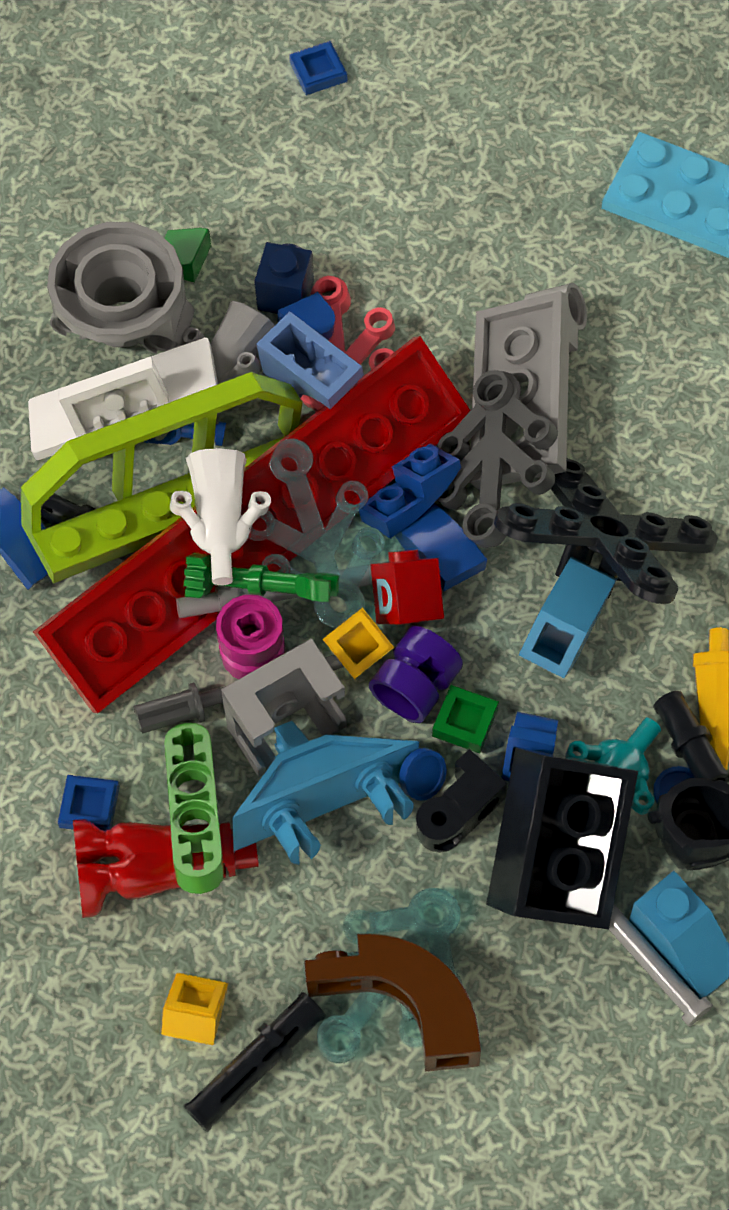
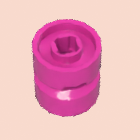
M242 595L231 599L222 607L217 616L216 623L220 658L224 668L234 678L240 679L285 654L283 620L279 609L269 599L259 595Z

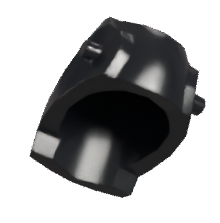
M687 778L673 786L668 793L660 795L656 810L648 812L647 816L649 822L655 825L657 836L661 839L669 858L678 869L701 870L729 861L728 783L723 780L713 781L707 778Z

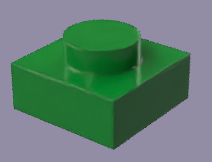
M450 685L432 728V737L480 754L497 714L499 701Z

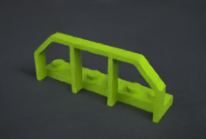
M249 372L67 441L21 486V525L53 584L135 552L181 517L175 515L170 510L171 497L175 491L189 492L192 496L191 507H195L190 473L132 495L134 449L136 444L194 422L192 452L214 449L217 413L256 398L279 404L278 427L284 436L242 452L247 459L246 467L299 426L303 402L292 384ZM113 453L112 492L118 501L41 530V505L83 464Z

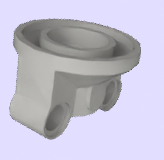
M104 222L82 229L63 243L49 265L47 289L53 308L50 325L57 333L66 336L67 332L80 335L79 339L89 338L112 347L127 348L136 344H142L148 351L157 354L158 350L168 351L185 344L182 336L184 331L190 328L195 310L186 299L183 269L176 251L157 231L134 222ZM118 302H130L120 306H111Z

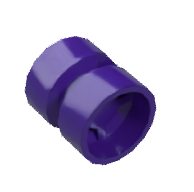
M412 626L393 649L395 659L384 661L369 681V689L383 706L407 721L419 724L425 720L438 702L439 694L437 690H445L449 687L462 669L463 660L454 647L441 636L426 628Z

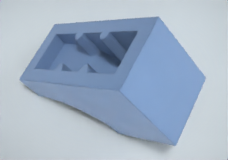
M290 311L256 344L263 374L267 377L292 384L300 398L303 395H307L321 402L329 409L363 377V369L360 364Z

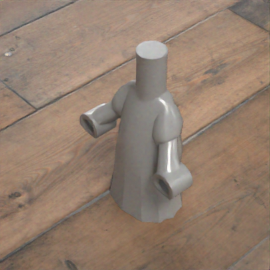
M234 300L230 302L226 315L210 343L218 384L249 372L258 374L261 371V363L256 358L258 353L256 344L275 326L269 318L259 311ZM193 327L187 328L182 336L186 344L206 338L200 330Z

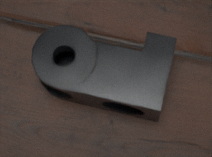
M470 749L455 762V778L457 780L442 796L428 799L422 803L417 811L416 830L418 840L423 847L430 851L441 853L456 847L506 799L507 783Z

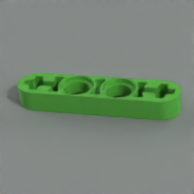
M183 723L170 729L165 735L164 740L173 863L178 885L189 893L203 894L217 888L224 876L213 751L209 731L204 726L196 723ZM194 745L195 761H185L184 746ZM190 780H198L205 784L203 789L194 793H185L178 789L181 784ZM194 819H201L209 823L206 829L196 833H189L182 829L186 822ZM203 852L204 869L193 870L192 853Z

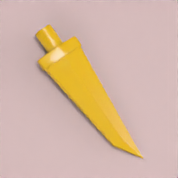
M716 627L709 630V651L693 654V667H695L700 725H705L712 734V741L710 743L725 770H727L729 763V630Z

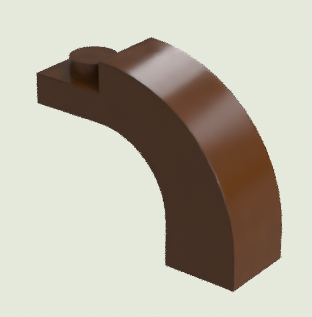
M357 934L358 955L348 956V953L345 951L332 950L317 954L313 960H304L307 992L310 997L373 992L389 996L406 1007L419 1027L425 1072L479 1067L481 1056L476 1015L469 996L449 967L426 949L412 942L388 935Z

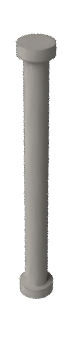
M613 904L609 931L684 1013L681 1019L688 1027H691L708 1013L713 1005L706 997L700 999L626 916Z

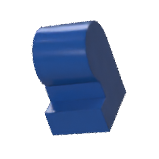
M517 712L514 726H511L501 777L503 780H510L516 747L554 753L558 720Z

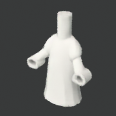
M221 448L198 450L190 453L185 458L191 475L197 514L191 507L192 496L187 491H175L172 494L170 510L186 521L191 528L192 539L200 549L211 554L212 583L215 585H228L233 582L231 553L239 550L247 541L250 533L249 528L259 516L267 513L271 497L267 492H254L251 495L248 510L241 515L243 476L247 460L245 454L238 450Z

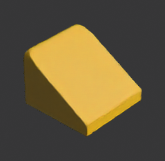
M363 607L323 638V641L354 679L395 647Z
M176 973L163 1007L161 1034L214 1045L229 983Z

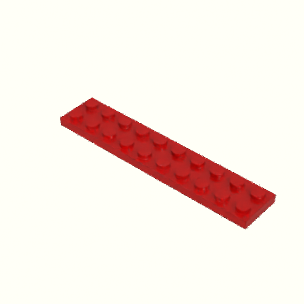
M421 336L409 340L365 374L331 409L326 406L321 408L245 467L241 515L248 510V504L254 492H267L271 497V503L267 513L259 516L249 528L250 533L247 541L239 550L231 553L232 567L250 569L253 564L265 565L269 571L277 572L357 509L359 504L371 498L377 491L395 479L392 469L393 465L407 458L411 452L420 447H425L428 444L438 445L441 437L452 432L471 411ZM195 506V507H193L192 509H193L194 512L197 514V512H196V506ZM182 517L33 631L93 713L98 714L217 620L218 612L179 618L176 598L185 597V589L187 587L184 586L186 578L184 569L187 568L186 557L193 553L210 554L200 549L193 541L190 533L191 528ZM214 585L211 592H215V586L217 585Z

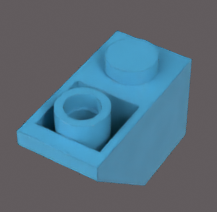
M571 556L542 606L520 650L519 656L565 678L576 663L617 579Z

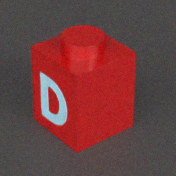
M418 549L388 552L389 562L370 564L376 624H406L444 619L438 558L419 559Z

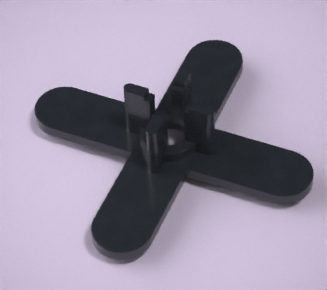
M568 458L566 460V472L555 474V482L551 488V491L563 506H558L554 510L532 508L526 504L513 503L510 506L498 509L494 519L495 527L512 539L530 543L566 545L555 573L556 576L559 577L571 556L590 565L594 552H597L603 556L598 570L616 578V581H622L639 598L656 604H669L673 602L678 592V585L672 579L671 573L660 564L650 550L710 553L715 549L718 537L712 530L711 524L697 516L687 515L684 518H669L651 512H645L641 516L620 514L606 497V493L585 472V467L579 462Z

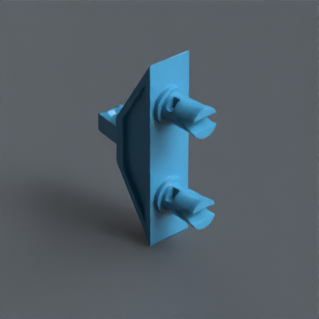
M293 721L275 727V749L278 755L275 756V760L232 818L234 851H237L275 835L286 851L289 860L293 864H300L299 847L312 859L317 855L321 846L319 840L312 834L305 822L367 796L379 811L386 824L393 825V809L405 820L412 813L414 805L398 785L399 772L406 757L414 750L419 749V741L323 735L309 741Z

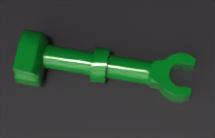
M193 553L186 557L187 568L184 569V575H186L184 586L187 587L185 589V597L202 598L208 595L215 585L212 583L211 554ZM253 564L250 569L232 567L233 582L228 585H217L248 589V593L251 595L264 596L269 591L296 594L299 597L312 601L329 602L330 596H338L339 575L269 571L265 565Z

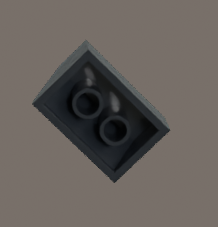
M516 747L486 905L514 917L609 930L638 771Z

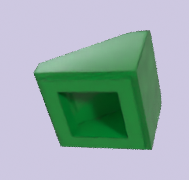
M201 227L168 230L164 238L176 251L183 269L184 280L195 283L211 248L210 230Z

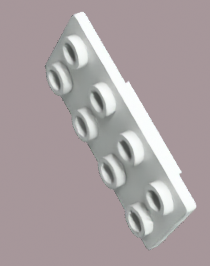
M208 338L193 341L31 398L28 401L31 452L35 460L53 456L71 439L217 385L213 352Z

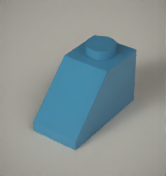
M672 871L634 902L629 921L700 999L709 996L729 979V943L711 910L675 871Z

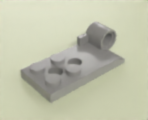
M574 283L529 293L522 301L476 312L473 388L478 378L491 370L509 372L519 383L529 381L528 388L520 396L519 401L535 415L547 417L557 427L558 436L555 443L544 450L536 449L524 436L514 443L533 460L543 461L553 470L554 474L566 472L569 352L578 350V331L583 330L587 323L585 300L581 290ZM473 397V402H472V408L475 406V399H474V397ZM507 416L505 435L510 439L511 435L517 431L519 425ZM485 424L471 437V449L484 436ZM545 427L538 431L536 438L543 434ZM503 460L502 485L521 481L520 474ZM482 468L469 481L477 489H480ZM543 472L538 473L534 478L541 477Z

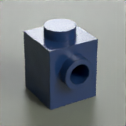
M266 242L254 280L257 310L278 314V310L310 296L314 282L312 250L302 249L297 245L289 243L280 245Z

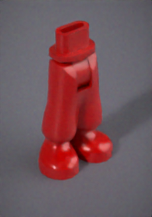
M87 819L73 820L83 918L96 917L102 911L103 903L110 892L117 891L123 898L133 900L181 888L175 876L171 825L125 822L104 831ZM230 822L221 823L223 878H226V868L228 876L233 877L236 876L237 869L259 867L256 843L234 851L233 829L230 827ZM209 824L183 825L182 829L189 833H196L206 829ZM203 852L192 853L193 870L204 869ZM106 857H115L120 860L109 864L98 863Z

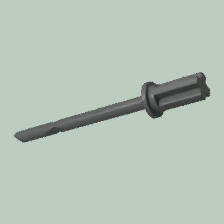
M335 655L325 657L333 670L344 668ZM193 682L188 684L187 690L133 706L140 732L143 734L196 718L199 723L204 722V708L223 703L221 689L224 687L199 694Z

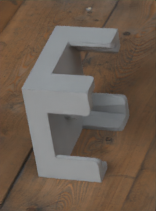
M312 638L221 689L227 729L258 777L264 775L275 760L274 753L263 737L273 732L274 724L302 708L306 710L322 736L333 735L347 727L346 718L333 699L335 697L339 700L344 697L345 687Z

